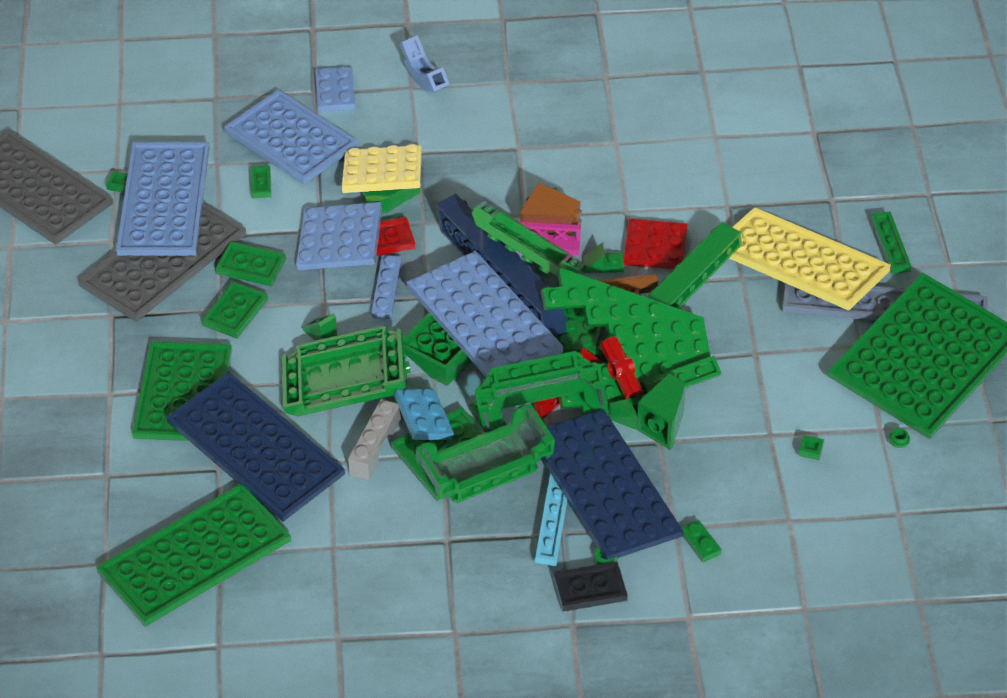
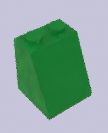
M669 373L638 402L637 430L669 450L674 446L684 413L686 383Z

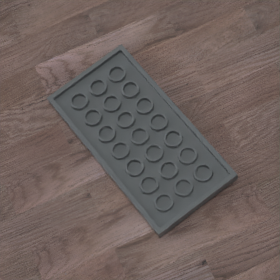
M10 130L0 135V208L53 244L57 245L113 204V199Z
M203 203L196 256L117 255L115 251L78 280L79 286L137 322L227 249L230 242L236 243L246 234V228Z

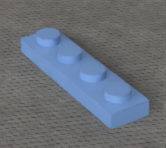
M382 255L372 307V318L392 319L402 256Z

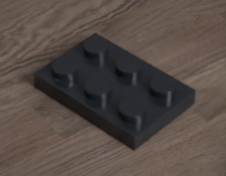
M618 561L553 572V579L562 612L628 601Z

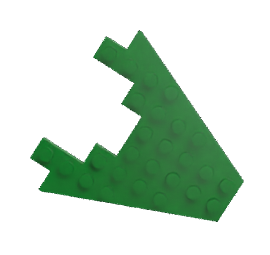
M563 268L557 271L560 287H549L541 290L544 310L583 308L586 327L606 326L608 338L618 337L626 356L631 357L634 362L635 375L639 384L643 380L711 356L704 317ZM608 363L599 364L605 386L607 407L590 408L585 402L584 393L581 392L559 397L560 409L580 408L581 416L604 409L609 414V403L624 400L625 397L617 380L612 379L608 372Z

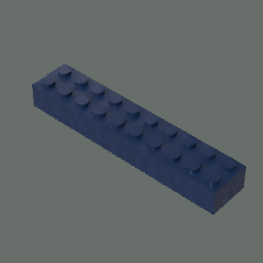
M454 194L436 203L441 233L464 256L476 251L554 337L567 331V318L564 314V309L544 310L541 290L550 286L546 285L541 277L531 270L528 263H524L517 252L514 253L505 248V243L500 240L498 242L492 240L487 236L488 232L476 226L472 215L473 210L468 206L465 199H461L457 194Z

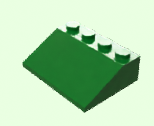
M430 313L403 337L404 354L429 377L446 386L472 362Z

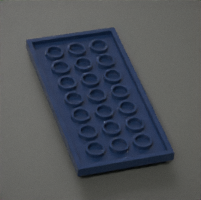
M230 372L167 416V423L238 484L248 489L260 503L282 522L345 475V469Z
M604 409L546 426L555 439L554 453L549 458H546V456L542 457V460L596 547H599L604 559L608 560L616 556L620 558L683 536V529ZM540 429L530 431L528 436L533 446L538 445L541 442V437H544Z

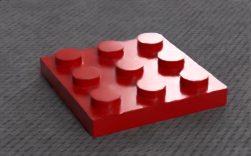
M629 218L623 264L627 266L674 270L684 260L688 223Z

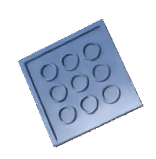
M381 202L305 208L296 262L297 269L309 270L375 264L382 214Z

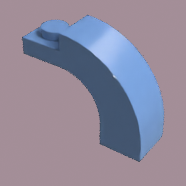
M418 35L399 42L406 59L403 60L411 77L423 90L434 92L450 85L444 68L434 67L427 59Z

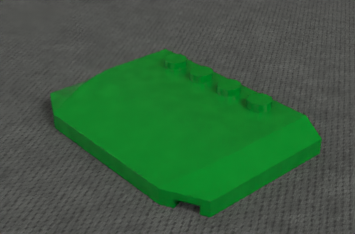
M487 202L480 203L473 210L472 215L476 226L488 232L487 236L496 242L498 240L505 243L504 247L515 253V251L523 254L522 258L527 262L532 263L534 261L539 264V269L547 274L551 272L558 276L557 271L563 268L579 274L585 264L582 262L578 265L579 261L574 259L573 255L498 208L494 209L489 205L486 207Z
M379 326L307 342L297 346V351L289 356L286 353L282 355L283 409L286 414L303 416L393 396L396 390L406 387L403 334L401 329L398 328L397 331H391L387 327Z

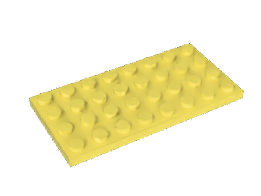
M756 207L733 226V228L741 232L742 246L729 259L846 310H850L890 271L891 265Z

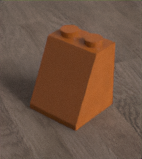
M538 182L520 212V221L581 225L582 220L580 216L582 210L580 209V201ZM554 230L546 231L549 235L556 234ZM568 231L566 234L572 236L573 231Z

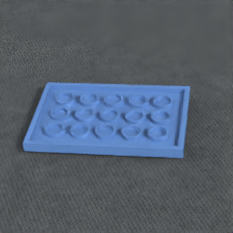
M279 89L224 126L226 134L303 185L344 157L346 151L358 147V140Z

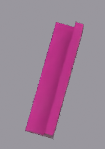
M519 221L528 228L537 231L536 233L571 255L579 256L581 225ZM554 230L556 234L549 235L546 231ZM566 232H576V236H568Z

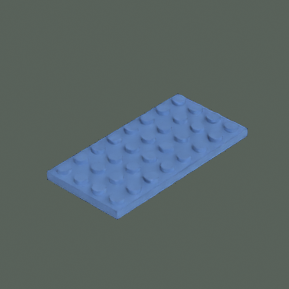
M209 142L132 143L116 248L117 255L196 256L210 150Z
M476 251L407 281V288L486 378L489 371L494 367L553 356L563 352V345Z

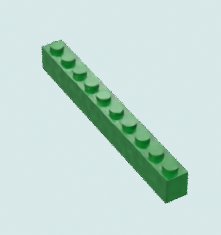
M721 222L716 228L712 229L711 233L704 240L700 241L692 252L688 253L686 258L661 281L655 290L649 293L647 298L680 309L742 246L741 232ZM601 341L596 348L597 356L603 363H608L600 346L603 342Z

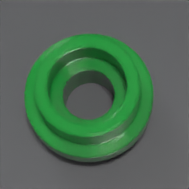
M896 428L890 433L889 442L894 447L904 448L909 445L910 436L905 429Z

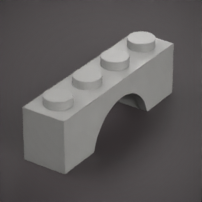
M383 399L379 401L348 458L350 476L370 480L377 467L379 453L387 435L393 436L401 422V411L397 403Z

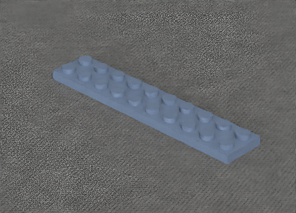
M785 283L783 312L877 320L906 289L874 286L850 310H846ZM960 294L987 310L988 296Z

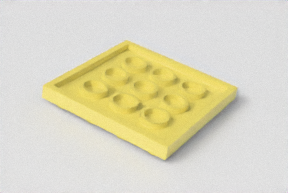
M410 144L403 147L392 145L387 148L370 147L368 149L352 148L346 151L342 180L343 193L420 188L422 145Z

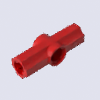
M610 337L603 341L600 346L608 361V372L612 379L617 380L625 399L641 395L643 390L635 375L634 362L631 357L626 356L618 337Z

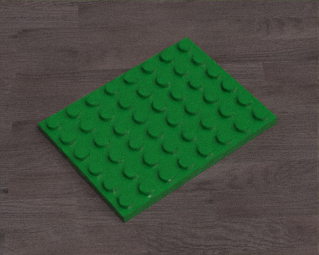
M922 273L828 370L827 376L931 439L1007 356V322Z

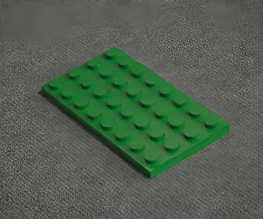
M239 484L96 566L98 574L146 627L291 541V535L248 489Z

